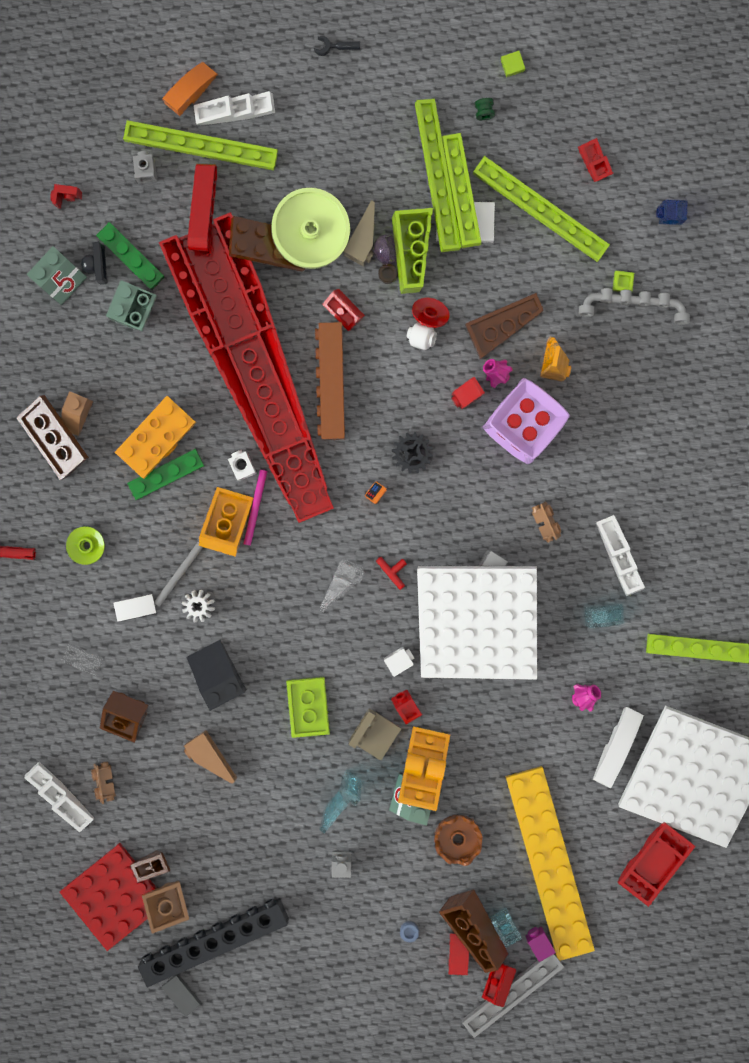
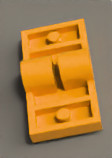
M166 396L115 453L145 479L163 458H166L174 451L178 445L177 443L197 422L169 396Z
M413 726L398 803L433 811L437 810L450 740L449 734Z

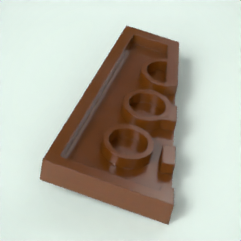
M537 293L465 324L480 360L544 311Z

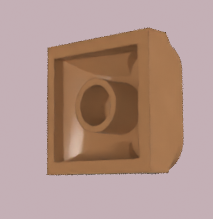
M179 881L168 882L162 887L142 895L152 934L189 920Z

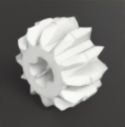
M194 590L191 593L192 596L189 594L185 596L188 601H183L182 605L187 606V608L182 611L183 613L189 612L186 617L187 619L194 616L193 622H197L199 618L201 622H204L205 616L208 618L212 616L209 611H214L215 607L209 606V604L215 601L214 599L207 600L210 597L209 593L203 597V590H200L198 594ZM201 602L202 606L200 607H202V609L196 610L195 606L197 605L194 604Z

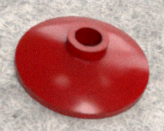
M420 298L412 306L414 318L424 326L439 328L444 326L449 320V310L439 300Z

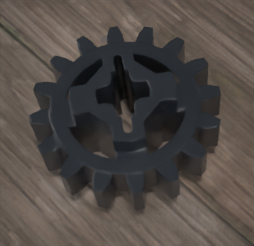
M416 432L413 433V436L406 433V438L399 436L401 442H394L397 449H392V452L396 453L392 460H398L395 466L401 465V471L403 472L405 469H408L409 474L414 469L416 473H419L420 467L425 470L424 464L431 463L428 457H433V454L429 453L433 447L427 446L429 439L423 441L424 435L422 434L418 438L416 437ZM410 440L415 441L414 444L409 446L404 444L405 442ZM421 444L425 449V456L420 452L419 447ZM417 445L415 452L417 457L413 456L408 461L409 452L407 450H412ZM399 451H402L405 455L404 462L400 458ZM417 460L421 462L416 466H409L412 461Z

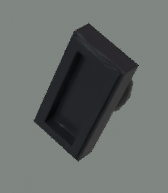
M99 241L92 242L93 255L89 254L82 258V269L86 273H95V281L100 285L107 284L105 247Z

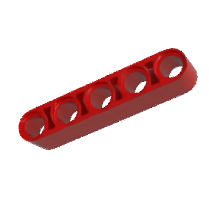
M196 164L188 230L189 250H210L217 184V166L214 164Z

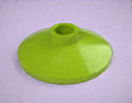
M79 527L73 530L67 538V553L78 564H93L104 553L105 542L103 536L92 527ZM86 542L90 543L89 549H86L84 547V544Z

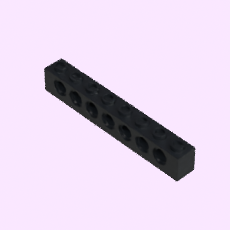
M274 898L264 902L263 906L258 908L253 906L245 914H235L227 922L222 923L220 921L212 925L209 930L205 931L202 929L197 931L191 938L183 937L173 946L165 945L155 954H152V952L147 953L141 958L138 969L148 988L287 926L289 917L280 898L276 900ZM266 914L270 917V919L263 920L261 918V915ZM249 922L253 927L247 928L243 923ZM232 930L235 935L230 936L226 931ZM209 938H215L217 943H211ZM191 946H198L200 950L195 951ZM178 953L182 958L178 959L174 954ZM161 961L165 966H159L157 962Z

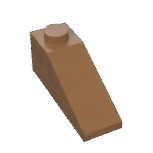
M206 730L184 745L185 754L189 759L192 758L195 763L231 784L236 781L237 776Z

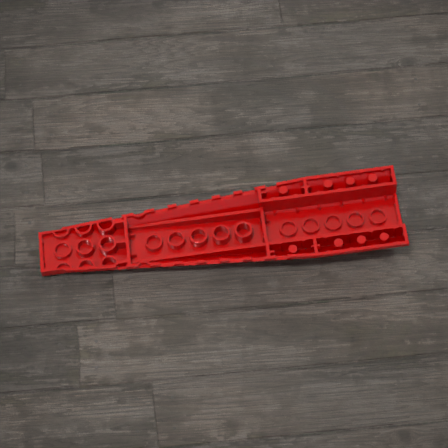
M230 212L213 219L214 224H212L209 251L189 250L188 234L180 238L177 235L160 241L159 244L197 331L258 444L288 504L291 505L297 521L300 523L334 509L327 493V485L262 285L252 261L229 256L231 218L233 217Z

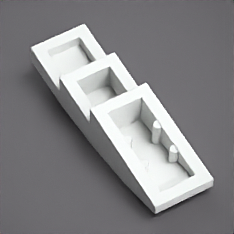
M268 91L254 96L248 93L234 98L225 96L194 105L197 125H208L275 113L273 94Z
M613 515L596 522L626 596L645 589L637 572L638 568L630 553V547L615 516Z
M628 707L623 709L618 725L614 727L609 743L604 747L593 780L609 788L612 787L630 751L644 715Z
M40 762L25 774L24 778L39 790L38 794L52 805V810L77 831L81 832L94 820V817L81 802Z

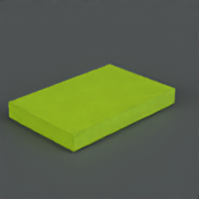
M325 677L287 680L292 738L329 735Z

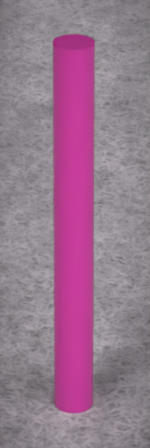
M260 470L243 543L245 545L251 546L267 471Z

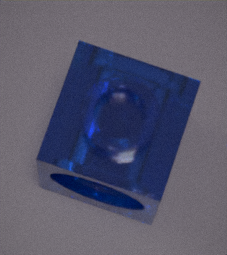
M664 200L656 210L659 224L682 225L687 220L688 200Z

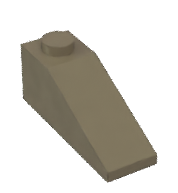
M372 200L343 251L345 257L363 267L366 262H371L375 254L372 252L375 202Z

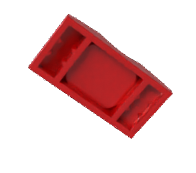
M663 822L650 834L639 853L629 861L617 882L649 907L696 846L667 823Z

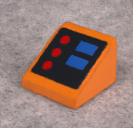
M374 482L365 494V497L374 504H377L387 491V488L378 482Z

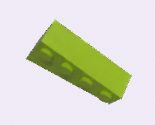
M433 208L395 211L392 216L401 294L417 293L423 288Z

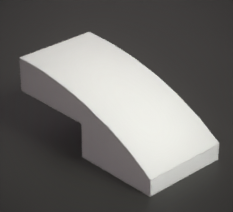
M152 594L114 603L117 621L156 613Z

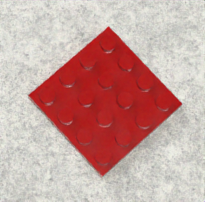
M121 843L117 844L60 891V894L106 951L148 919L142 895L157 889L150 879L137 882L130 866L135 860Z

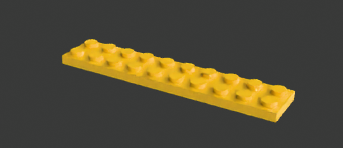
M540 766L505 776L557 958L561 961L595 951L543 767Z

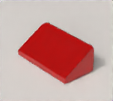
M340 289L334 290L322 304L339 322H342V325L348 331L365 316Z
M502 963L497 971L490 972L482 998L496 1006L504 1007L516 969Z

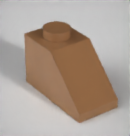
M69 391L62 408L61 419L72 434L79 436L93 401Z

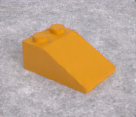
M217 487L199 536V546L236 557L254 498Z

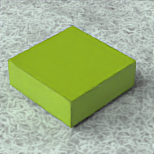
M520 51L501 56L500 60L506 78L525 71Z
M615 271L612 290L617 292L630 290L633 292L635 273Z

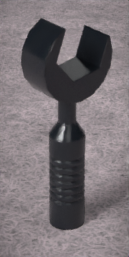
M318 36V40L323 41L325 46L321 50L314 48L317 55L324 56L329 53L330 48L360 50V41L330 44L327 37Z

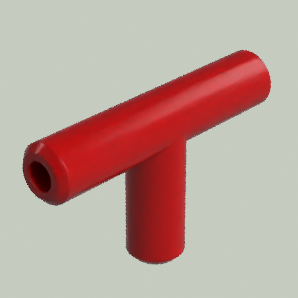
M382 557L376 560L377 564L399 590L404 588L405 584L396 573L407 565L406 561L401 559L391 568Z

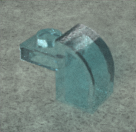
M507 908L489 917L506 948L522 939Z

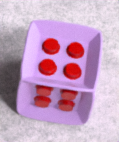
M523 378L515 389L502 401L482 428L514 457L525 462V464H531L563 428L570 414L543 389Z

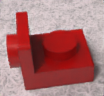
M54 184V190L51 191L50 198L54 206L61 208L62 199L70 202H75V199L82 200V191L78 187Z
M408 690L396 694L391 699L405 724L422 715Z

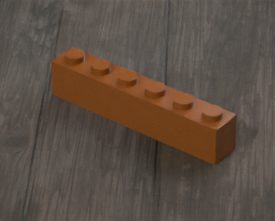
M342 322L318 323L319 328H315V340H319V348H316V359H319L320 367H316V378H320V386L316 387L317 398H320V405H317V417H321V424L317 425V432L322 440H345Z

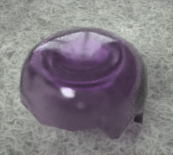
M391 234L378 237L374 245V254L382 264L396 262L394 239Z

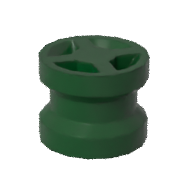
M482 98L475 101L477 120H490L495 117V111L492 108L494 100L492 98Z

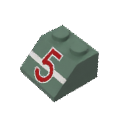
M53 246L27 273L38 286L60 305L87 278Z
M399 773L389 811L408 821L427 826L431 810L398 803L403 774Z

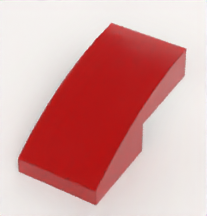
M597 138L578 146L581 157L594 182L613 174L608 158L603 155Z
M450 933L448 974L468 975L469 951L456 934Z

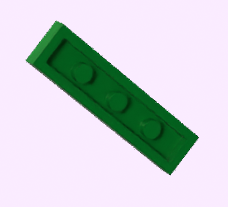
M110 222L96 235L151 290L165 278Z
M194 449L152 470L145 479L140 476L127 484L135 500H139L205 465L197 449Z

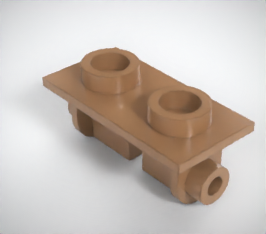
M546 501L540 504V506L532 507V514L536 523L544 522L545 524L539 527L543 540L546 539L548 543L553 541L554 538L557 540L561 537V528L553 519L554 512L552 507L547 505Z
M108 762L100 763L101 766L98 767L94 763V769L91 770L93 781L96 780L97 783L94 793L96 800L99 799L104 804V799L112 801L114 796H116L113 782L106 783L105 781L113 779L111 765Z

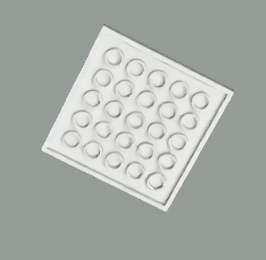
M418 566L421 677L537 679V566Z
M665 706L618 803L619 807L660 823L665 822L670 827L727 848L749 805V737Z

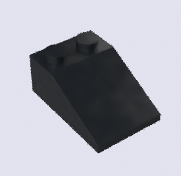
M221 639L186 657L209 711L244 694L247 690Z

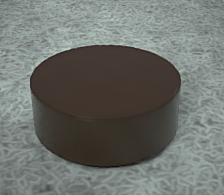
M389 263L382 265L378 272L379 279L385 284L393 283L397 278L396 267Z

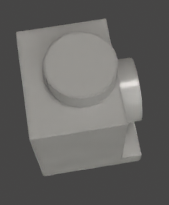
M147 151L138 152L137 156H133L134 178L138 184L157 182L155 158Z
M333 851L332 878H351L352 852Z

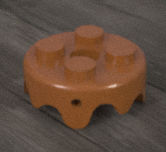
M452 815L439 823L434 834L435 848L438 855L448 864L468 866L481 852L483 837L480 828L474 820L464 815ZM456 834L464 837L461 843L453 841V837Z

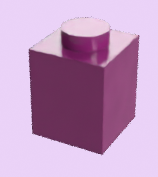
M542 926L530 929L528 934L525 935L529 946L539 962L556 953Z

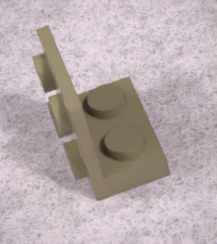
M369 708L350 737L348 745L353 748L358 746L377 759L382 760L401 728Z

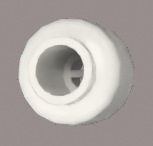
M417 322L408 329L407 338H409L411 346L427 350L435 344L437 333L434 331V328Z

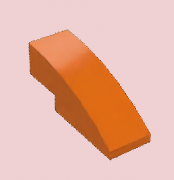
M201 62L187 72L162 99L170 109L181 116L191 103L194 104L218 74L204 62Z

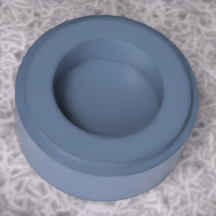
M407 921L401 925L400 936L404 941L414 942L418 938L419 928L416 923Z

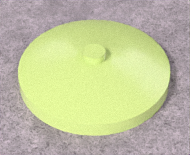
M302 188L291 192L278 204L272 219V237L276 248L286 260L302 268L316 269L331 264L342 254L349 240L350 223L345 208L336 197L321 189Z

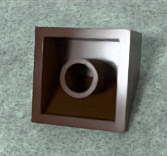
M113 691L103 707L100 729L135 743L147 715L149 705L141 700L130 698L124 693Z

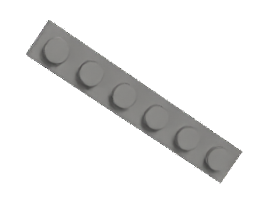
M555 954L541 962L537 960L513 979L504 1007L496 1006L486 1000L464 1017L462 1024L475 1038L562 970L564 965Z

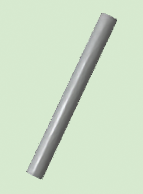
M199 541L156 598L154 604L159 607L162 605L203 548L199 546Z

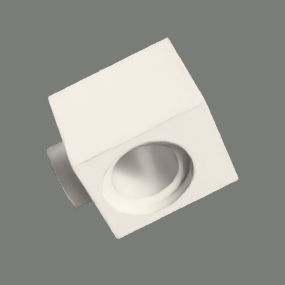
M240 450L231 454L232 458L228 459L238 481L257 474L248 452ZM244 459L247 466L245 469L239 470L237 463Z
M401 647L386 656L384 662L395 677L413 666L412 660L415 658L409 649L405 650L404 647Z

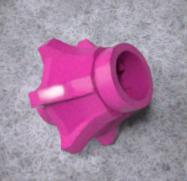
M489 359L485 362L483 371L486 373V380L490 381L491 387L495 388L498 384H505L509 380V373L512 371V367L507 366V360L496 361Z
M574 685L573 704L579 707L581 711L588 709L591 712L594 710V704L601 698V691L598 686Z

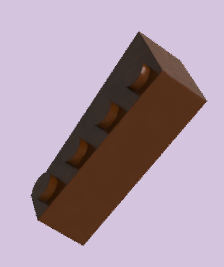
M475 890L451 896L440 909V915L485 973L497 971L509 953Z

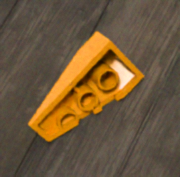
M550 337L547 340L540 377L564 381L571 372L569 359L556 339Z

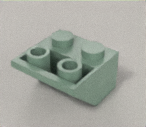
M121 280L106 316L112 321L143 332L157 295Z

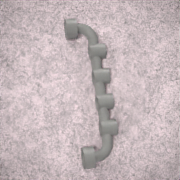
M604 288L601 289V293H592L587 296L583 305L579 306L578 315L582 317L594 316V306L591 305L593 301H600L602 303L618 302L623 305H655L660 308L675 307L678 310V313L674 314L675 324L685 325L690 323V314L686 313L683 303L679 300L670 299V294L660 293L658 298H654L647 291L640 292L639 296H632V291L621 290L620 295L613 294L612 289Z

